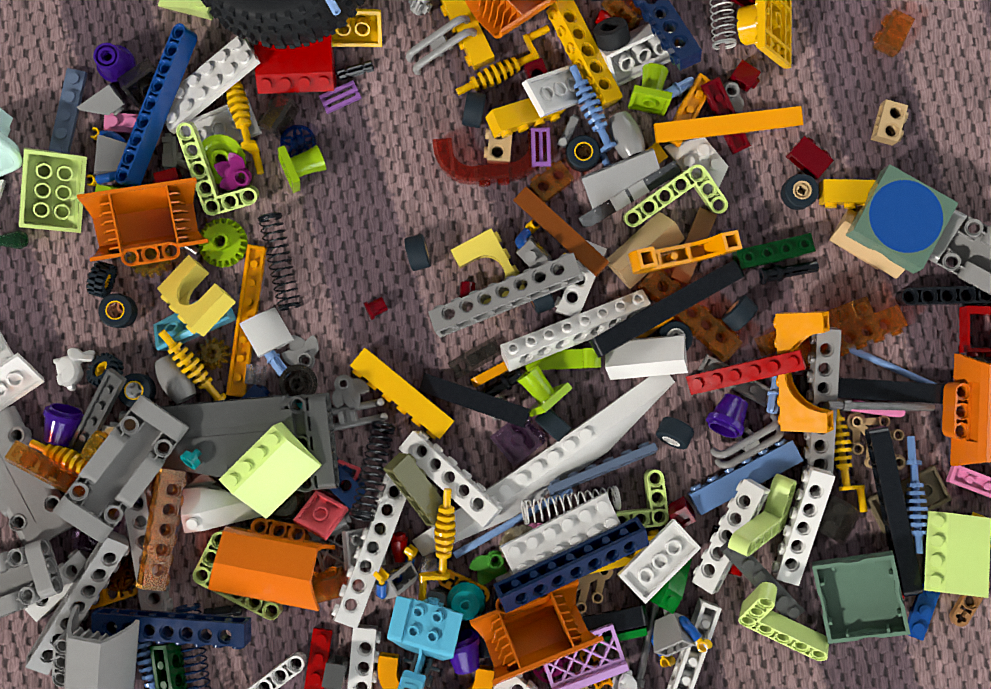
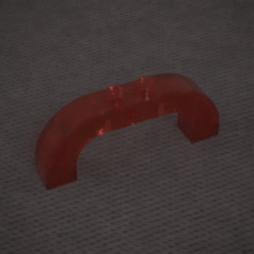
M531 130L527 131L528 150L523 158L516 162L467 166L456 159L453 153L452 138L432 139L434 154L439 167L449 178L462 184H479V187L491 186L490 183L498 182V185L510 184L509 181L523 179L539 167H532ZM535 132L536 162H539L538 132ZM542 132V134H543V159H544V156H545V153H546V149H547V147H546V132Z

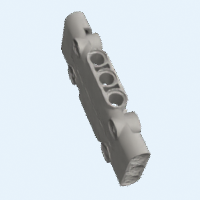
M955 209L928 260L991 295V225L987 226L980 220L974 219ZM971 225H979V232L973 234L968 231ZM950 258L958 260V264L955 267L947 266V261Z
M140 395L117 427L111 431L79 473L78 478L55 506L53 512L91 538L103 543L122 519L123 515L134 505L159 472L166 458L171 454L189 427L147 397ZM125 420H134L136 427L134 429H127L124 425ZM166 442L170 448L168 451L162 452L158 449V444ZM78 485L83 486L85 493L82 495L76 494L74 487ZM116 508L119 510L120 515L112 517L109 515V510Z
M10 406L0 411V511L5 517L9 518L10 529L16 531L21 543L25 546L42 538L51 540L74 526L53 512L55 508L53 500L57 499L59 502L64 496L59 491L61 485L48 460L43 457V452L29 446L32 440L31 430L25 427L16 407ZM19 431L22 432V438H21V439L18 438V432H19ZM20 517H21V518L23 519V521H24V525H23V526H21L20 523H19Z
M42 538L20 548L0 553V618L23 610L28 605L40 602L63 591L61 575L48 539Z

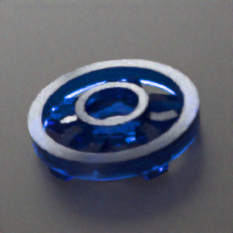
M293 125L283 132L280 146H284V144L291 146L288 152L291 158L298 155L299 151L303 153L304 148L308 150L307 144L313 142L312 147L315 146L316 138L308 127ZM297 129L299 130L300 135H296ZM301 129L306 130L310 134L303 136V132ZM293 130V137L286 136L290 131ZM308 137H312L309 141L305 140ZM286 139H291V140H290V143H288V142H286V141H284V140H286ZM292 150H296V152L291 156Z

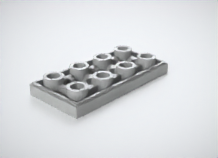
M651 148L582 176L581 180L592 209L660 169L655 151Z

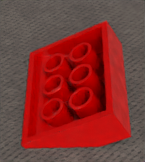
M331 34L328 37L323 36V41L321 42L316 40L315 43L310 42V46L304 47L302 44V47H296L295 49H290L289 46H287V49H276L275 45H272V48L262 46L261 42L257 45L254 44V52L261 62L255 67L258 94L335 91L336 73Z

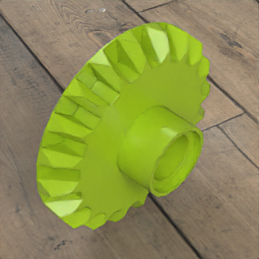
M215 134L202 141L216 184H220L223 179L214 168V165L221 161L220 154L224 155L226 161H228L229 152H234L244 159L246 165V154L243 152L238 141L234 140L231 136ZM197 164L200 172L204 173L203 165Z
M219 218L207 223L201 229L200 234L207 238L209 243L198 244L199 252L209 264L216 267H230L244 257L248 238L243 227L236 221L228 218ZM224 237L225 244L218 246V240Z

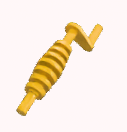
M548 25L523 35L530 54L519 59L512 57L510 58L511 63L508 59L503 60L504 66L500 61L496 62V67L494 64L489 65L490 72L487 68H484V75L479 71L476 73L477 79L472 76L469 83L456 88L458 96L472 89L476 92L480 91V85L482 89H486L487 82L492 87L494 86L493 79L498 85L501 83L500 76L505 81L508 79L507 73L512 77L514 69L518 73L521 71V66L539 59V55L531 41L549 33Z
M239 80L226 91L227 105L230 108L231 115H233L232 118L236 128L241 129L244 141L241 143V148L252 154L256 173L260 175L264 173L260 150L256 141L251 140L249 127L252 124L249 112L250 107L248 105L249 101L241 80Z
M165 329L158 333L169 346L168 353H175L172 359L174 361L178 358L180 359L176 365L178 367L185 365L180 371L183 374L189 371L186 376L188 379L194 377L192 380L194 384L200 382L197 387L199 389H206L214 399L213 401L226 399L225 393L220 395L211 384L213 380L211 376L206 378L208 375L207 370L201 372L204 365L200 363L196 366L200 359L195 357L190 360L195 355L193 352L185 354L189 349L186 346L180 348L183 343L181 341H174Z
M837 409L835 446L837 445V449H835L834 453H838V457H834V461H839V464L835 466L836 469L841 471L843 487H839V491L857 489L860 512H868L865 485L851 486L848 469L852 467V463H847V460L852 459V455L846 456V452H852V447L845 448V445L852 444L851 440H844V437H848L850 434L849 432H843V429H848L847 425H842V422L846 421V419L840 415V409Z
M34 439L29 443L30 447L43 452L44 458L49 459V461L55 463L63 470H69V472L78 475L90 460L81 453L70 448H63V446L45 445Z
M444 488L443 504L438 508L440 513L437 514V521L435 523L437 528L434 529L436 557L439 558V571L419 573L418 600L421 601L426 599L427 580L450 579V573L447 571V559L452 556V543H454V536L456 535L455 514H453L455 508L451 505L452 489Z

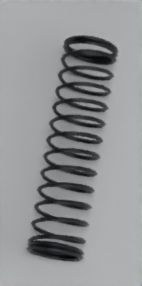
M273 212L261 215L257 219L259 221V225L264 227L261 229L260 232L266 234L262 237V239L264 241H268L264 244V247L270 248L265 252L266 255L270 256L267 259V261L273 263L268 268L270 270H275L270 274V276L277 277L272 281L273 284L278 285L274 287L273 290L276 292H280L276 294L275 298L282 299L279 302H277V308L279 311L289 310L288 307L296 306L294 308L301 307L302 303L292 302L287 304H279L280 302H283L285 300L300 297V295H295L288 298L277 297L282 293L298 290L299 288H292L289 290H275L280 286L289 283H296L297 281L294 280L286 283L274 282L275 280H278L286 276H293L295 275V273L286 274L283 276L272 275L277 271L283 269H291L294 267L288 266L280 269L270 268L275 264L281 262H288L292 260L290 258L281 261H269V259L281 254L286 255L290 253V251L278 254L267 253L268 251L273 250L275 248L289 246L288 244H283L275 247L265 246L266 244L276 240L287 239V237H280L273 240L264 239V237L270 234L283 233L286 231L284 229L273 232L262 231L265 228L274 225L280 226L284 224L283 222H279L270 225H261L262 222H269V219L276 218L274 220H278L282 217V213Z
M373 421L371 424L374 429L370 430L372 436L368 438L370 443L366 445L368 451L364 452L367 458L363 459L365 464L361 467L363 473L359 474L362 480L357 482L360 487L355 490L359 495L354 496V500L357 502L352 504V507L356 510L351 511L349 514L354 519L372 522L375 519L373 516L375 515L374 512L360 510L354 507V505L363 504L369 507H377L375 504L361 502L356 497L379 500L378 497L363 495L357 490L366 489L372 492H381L379 489L364 487L359 482L383 485L379 481L366 480L361 475L369 474L374 477L384 478L382 474L363 470V467H371L385 471L384 467L369 465L364 462L367 459H371L380 463H388L387 460L366 455L367 452H373L382 456L390 455L384 451L368 448V445H375L385 449L391 448L387 444L370 441V438L373 437L383 441H393L389 437L375 436L371 433L373 430H377L385 434H395L393 431H395L396 427L384 421ZM375 424L385 425L391 428L382 429L380 426H377Z

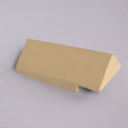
M847 209L829 240L875 269H880L897 279L904 272V268L893 263L883 254L869 249L846 236L857 215V212Z
M659 211L607 258L610 262L608 266L631 289L647 273H632L628 256L630 252L653 246L655 250L676 246L685 238L676 222Z

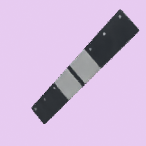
M672 161L579 217V221L584 228L595 225L680 174L679 167L675 161Z

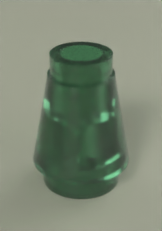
M20 230L0 235V246L23 249L27 247L29 242L28 235Z

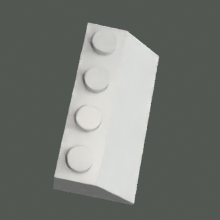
M649 22L630 31V41L624 47L615 51L600 50L618 87L641 76L642 67L645 64L657 63L664 65L671 62L669 53L661 47L660 39L658 36L655 37L653 35Z

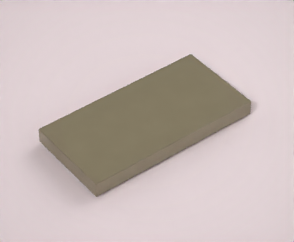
M931 465L918 472L919 481L924 484V487L919 489L920 491H925L926 494L920 495V499H927V503H920L921 507H928V511H931L952 500L935 465ZM910 476L900 481L904 501L912 499V495H906V491H911V488H907V483L911 481ZM875 493L867 497L866 502L881 532L885 534L886 531L878 494ZM905 503L906 507H912V503ZM907 511V515H913V511ZM921 511V515L927 513L928 511Z

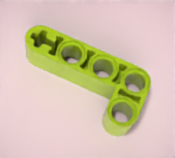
M593 348L562 350L525 365V371L536 364L539 365L541 370L601 368V357L598 358Z

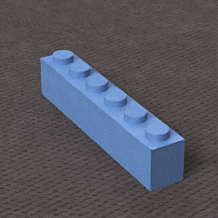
M783 438L775 443V447L762 450L758 453V456L748 458L741 465L724 469V474L720 476L715 474L707 478V483L703 485L698 483L690 487L691 491L687 494L697 513L703 515L735 498L738 492L736 488L741 480L752 479L761 484L774 477L777 473L780 474L801 463L803 459L793 440Z

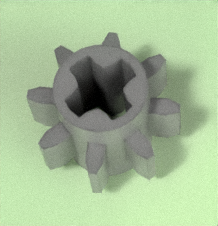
M408 0V3L411 4L410 10L418 16L426 15L433 6L430 3L431 0Z

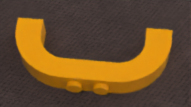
M734 230L700 241L656 250L654 246L630 252L628 256L632 273L642 274L712 259L743 248L738 230Z
M380 652L378 678L383 689H398L401 679L398 672L400 654ZM480 665L475 672L474 681L468 689H492L494 667Z

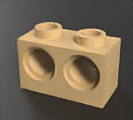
M887 99L883 101L879 106L871 140L891 146L900 142L904 134V130H902L903 124L907 121L909 115L907 112L908 105ZM890 111L896 114V118L891 116ZM886 129L891 131V136L886 134Z
M486 128L485 139H489L488 147H484V158H487V163L510 165L512 135L506 138H494L491 129ZM499 149L503 154L500 157H495L492 152Z

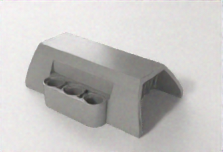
M75 605L69 616L67 629L53 644V683L58 687H64V689H134L140 620H135L131 625L110 637L107 633L102 636L99 631L92 633L90 629L84 631L82 627L78 628L79 605Z

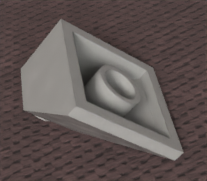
M110 83L77 106L80 111L103 115L113 113L116 115L124 109L122 105L125 104V101L114 84Z

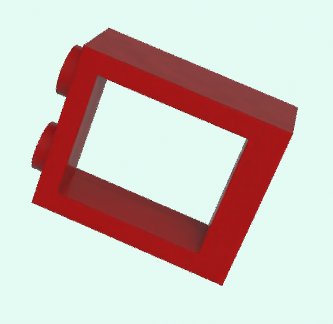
M991 306L959 307V353H966L968 357H979V353H986V357H991V348H970V315L991 316Z

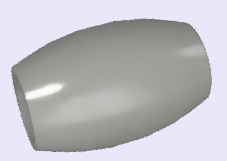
M627 111L616 113L609 118L608 126L611 141L616 142L617 146L614 148L623 159L645 151V142L640 127Z
M174 353L157 360L154 366L157 379L163 391L172 401L180 404L196 395V388L192 382L193 377L190 379L186 377L189 371L184 374L180 371L185 365L178 367L176 363L180 359L178 358L174 361L172 359Z

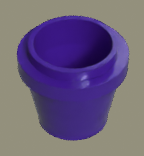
M102 43L94 51L93 58L97 70L106 81L120 84L133 76L136 69V61L133 54L127 48L121 45ZM111 55V60L107 61V58Z
M724 394L714 410L707 415L706 422L709 428L729 438L742 436L745 430L744 421L748 403L736 395Z
M53 403L50 406H46L43 412L45 416L43 440L52 445L69 446L84 416L82 411L74 406L61 403Z
M465 628L464 631H459L454 658L449 659L456 674H469L476 671L480 666V636L473 629Z

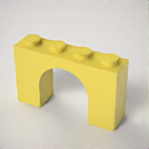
M492 229L451 249V253L460 269L480 258H491L499 262L503 267L505 278L520 274L517 267L510 264L508 259L511 257L507 249H502L499 243L502 240L498 232H493ZM524 284L520 286V290L525 289ZM505 291L501 297L507 296L509 291ZM491 298L486 299L484 304H488Z
M188 255L157 289L162 294L160 297L167 304H170L168 307L178 314V319L187 324L185 327L191 333L195 334L197 332L204 337L236 301L225 290L214 283L197 302L189 305L192 292L209 272L198 261Z

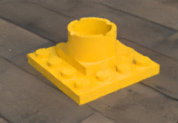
M755 0L753 5L740 7L737 12V31L742 44H755L760 51L783 69L791 68L792 0Z

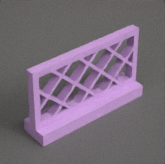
M612 623L590 631L594 635L601 636L603 632L611 630L612 637L609 643L606 641L600 642L607 646L603 655L594 652L597 645L595 644L591 649H583L588 652L584 662L575 658L578 653L575 652L572 656H565V658L570 659L566 669L557 665L559 659L555 660L554 663L551 662L544 665L552 689H581L629 671ZM610 648L618 651L620 657L610 659L606 656ZM592 655L601 658L598 665L592 666L588 664ZM573 661L582 665L579 672L569 671ZM555 668L564 672L560 679L553 681L551 675Z

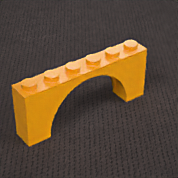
M829 311L781 312L775 314L773 325L776 329L774 345L777 348V354L797 350L798 346L808 337L830 331ZM792 373L777 376L776 385L779 387L777 404L780 406L778 423L781 431L828 433L834 430L833 410L823 409L808 402L797 390L793 382Z

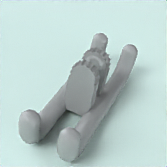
M460 15L455 17L408 50L405 58L410 63L414 61V55L430 45L433 50L415 63L413 66L415 75H420L422 67L438 56L442 57L445 51L448 49L452 50L453 46L464 38L477 35L476 29L467 28L450 39L444 36V34L459 24H469L470 18L468 16Z
M379 398L360 402L359 409H353L347 405L332 408V416L338 415L339 423L333 424L334 431L372 424L373 421L387 420L388 415L386 413L358 418L357 414L359 410L382 406L385 400Z
M771 414L772 423L755 433L746 427L744 433L747 437L744 439L741 436L736 437L737 443L721 451L715 447L711 448V454L716 457L715 464L723 469L735 467L781 440L784 431H781L778 423V414ZM776 430L773 436L759 442L760 438ZM741 449L745 451L729 461L721 459L729 457Z

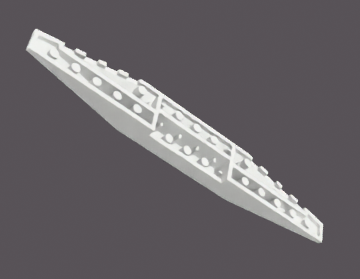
M670 375L649 376L575 427L559 442H554L487 488L485 492L490 497H496L503 508L489 526L483 528L462 507L455 510L453 513L455 514L454 521L456 523L454 543L515 517L522 512V500L526 501L529 499L533 504L535 498L539 500L548 494L547 486H550L549 483L559 478L561 481L567 479L568 474L575 471L580 472L606 454L675 383ZM478 498L477 506L483 508L484 502L481 498ZM435 527L429 528L412 540L422 556L436 551Z

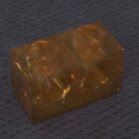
M604 0L601 3L612 17L626 19L629 31L638 26L643 20L642 11L640 8L635 7L633 0Z
M561 160L557 163L552 162L551 167H546V172L542 175L538 173L531 179L530 188L544 203L548 202L574 181V177ZM554 172H561L563 178L560 180L555 179L553 176ZM545 183L548 185V190L541 191L538 185Z

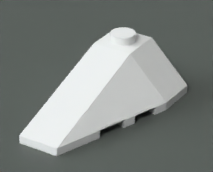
M206 486L182 488L181 520L184 533L205 531L262 516L235 497L231 492H227L224 489L215 490L209 489Z

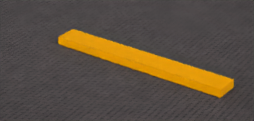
M796 106L655 123V140L657 144L802 126V107Z
M247 244L226 395L243 397L247 392L253 347L239 323L258 314L266 259L265 252L267 251V248L264 246Z

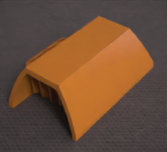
M558 0L464 1L475 19L494 38L499 39Z
M196 177L78 194L77 199L84 205L93 219L99 244L98 251L90 257V262L121 257L125 265L139 266L177 259L180 255V247L209 243L208 239L199 233L193 204L197 182ZM170 245L175 246L177 249V253L174 256L166 254V248ZM148 249L156 250L157 256L155 259L149 260L146 258L145 253ZM128 252L136 254L135 262L128 263L125 256Z
M954 353L953 382H948L943 390L942 432L946 437L951 438V466L991 463V363L979 361L958 353Z
M257 518L251 523V530L226 525L222 532L213 563L208 589L319 611L320 607L312 586V576L317 554L322 549L335 550L336 546L309 541L308 532L297 524ZM265 525L264 531L258 533V528ZM279 529H284L282 535L276 536ZM299 532H303L302 537L298 540H295V535Z
M578 579L508 613L500 610L502 605L499 599H497L495 604L496 610L469 620L471 626L486 642L494 665L493 686L604 641L603 636H596L588 631L576 606Z

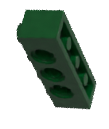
M808 233L744 248L733 252L732 257L733 260H736L740 269L745 270L809 255L816 252L812 234Z
M167 642L165 644L156 643L150 646L156 689L188 688L187 683L184 682L187 679L186 675H183L185 668L182 667L184 660L181 659L183 658V652H180L182 650L181 645Z

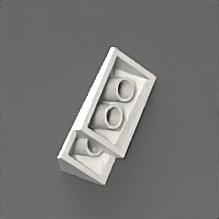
M685 335L634 338L605 354V368L610 380L688 373Z

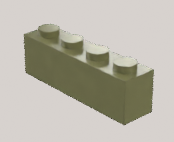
M398 453L383 469L425 524L435 527L437 514L440 513L438 508L443 504V497L438 494V488L426 478V472L417 466L416 459L411 454Z

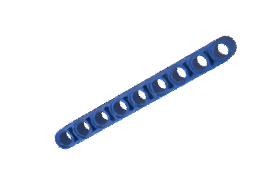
M181 23L176 24L170 33L116 170L115 181L125 187L141 185L196 45L197 34Z

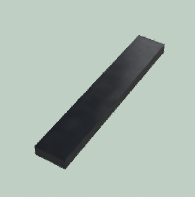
M427 373L424 374L419 388L420 392L525 428L531 409Z

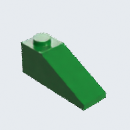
M692 558L650 599L651 602L674 614L683 598Z

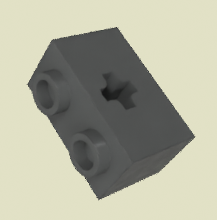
M331 654L326 662L321 687H326V689L343 688L347 679L350 657Z

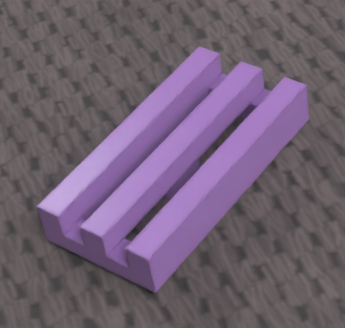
M353 80L335 88V91H328L319 95L327 114L362 99ZM350 87L353 88V89H350V90H348V91H346V92H344V93H342V94H340V95H337V96H335V97H333V98H331V99L325 101V99L328 98V97H331V96H333V95H335V94H337V93H339V92H341V91H344V90H346V89H348V88H350ZM351 94H356L355 96L328 108L329 104H332Z
M550 127L531 128L532 167H551ZM535 132H538L539 162H536ZM542 132H546V147H547V161H546V162H543V134H542Z

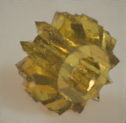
M213 337L212 341L205 339L206 345H199L203 350L197 351V354L202 355L199 358V362H204V368L210 366L211 370H215L216 366L219 369L223 368L222 362L228 364L229 361L225 359V356L229 357L231 353L225 352L230 347L229 345L223 346L224 340L218 341L216 337ZM212 350L217 351L215 357L210 356L213 353Z
M100 430L95 431L82 449L81 457L88 462L109 434Z

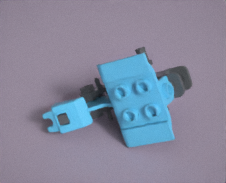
M433 588L427 593V597L423 601L402 596L396 597L387 639L403 649L415 653L413 660L403 659L405 663L411 664V667L403 671L398 689L431 688L434 676L431 675L432 671L440 672L439 668L433 667L434 660L444 661L454 658L459 631H464L466 623H462V613L447 608V596L449 593L447 590ZM425 660L428 663L427 668L424 667Z

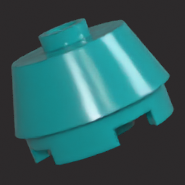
M469 582L459 583L448 593L447 607L462 613V621L477 618L484 611L486 604L485 595L477 585Z

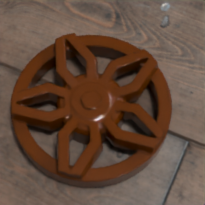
M128 555L122 557L117 572L111 574L112 577L109 582H113L115 588L108 584V589L116 592L124 591L135 582L136 577L132 557ZM130 562L132 563L133 570L128 568ZM125 579H130L129 582L124 585Z

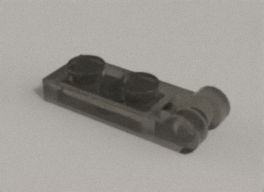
M492 337L447 364L454 370V376L458 380L500 356L501 348L495 338ZM462 361H464V363L467 366V368L463 370L459 365V363H461Z

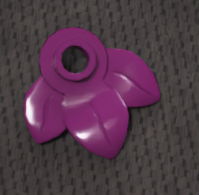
M229 152L228 161H220L214 165L217 173L223 178L219 185L223 189L234 190L237 186H246L251 182L252 174L249 169L245 168L244 159L234 152ZM240 173L245 174L246 178H245V179H241V178L239 177V174H240Z

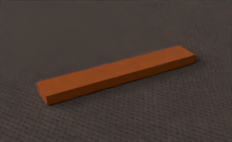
M525 187L513 199L522 210L569 253H574L576 259L593 275L597 277L608 266L610 262L528 187Z

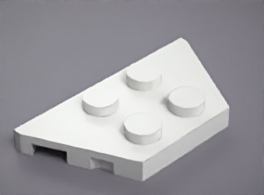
M706 138L684 141L678 148L673 144L664 147L665 151L676 162L682 172L692 165L700 164L707 170L719 188L729 166ZM694 168L692 170V177L695 179L699 178L701 171L698 168ZM705 184L703 186V193L709 194L712 188L709 184Z

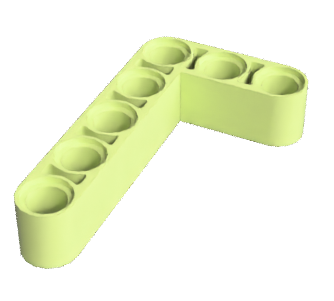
M186 121L177 126L176 134L191 177H196L195 188L202 208L207 215H217L252 205L259 198V191L252 185L219 193L196 125ZM183 126L190 127V136H186L183 133ZM190 145H195L197 147V155H193L190 153ZM196 164L203 165L204 173L196 171ZM206 182L210 184L211 191H204L202 188V183ZM245 191H252L254 199H247ZM227 196H233L236 199V204L230 205L227 202ZM209 201H214L217 204V210L209 208Z
M696 164L688 167L625 212L623 218L628 226L636 227L692 187L695 188L708 209L713 213L720 214L725 212L728 208V202L707 170L702 165ZM694 168H698L701 171V175L697 179L692 177V170ZM678 179H682L685 182V187L682 190L676 188V181ZM705 184H709L712 188L711 192L707 195L703 193V186ZM663 190L669 193V198L666 201H662L659 197ZM717 199L722 202L720 210H715L713 207ZM648 201L653 204L651 212L644 211L643 206ZM630 213H636L638 217L637 221L633 224L628 222V215Z
M648 469L643 477L647 508L615 511L617 517H624V522L635 518L638 514H642L643 521L641 523L645 528L663 526L669 520L664 475L659 470ZM655 472L658 479L656 482L651 483L650 475ZM655 492L660 494V499L657 502L652 501V495ZM660 511L662 518L660 521H655L654 515Z
M777 473L772 480L771 491L768 494L764 511L732 534L728 548L748 557L781 532L788 518L797 481Z
M223 530L212 535L193 572V580L207 589L214 563L209 558L210 552L217 553L220 543L218 536L219 534L222 535ZM201 570L207 572V579L201 577ZM213 591L268 620L276 619L283 610L282 604L260 600L259 605H255L252 602V598ZM269 605H274L277 608L276 614L269 611Z
M762 582L742 602L738 619L741 625L814 660H827L829 651L827 636L772 611L777 595L776 585L770 582Z

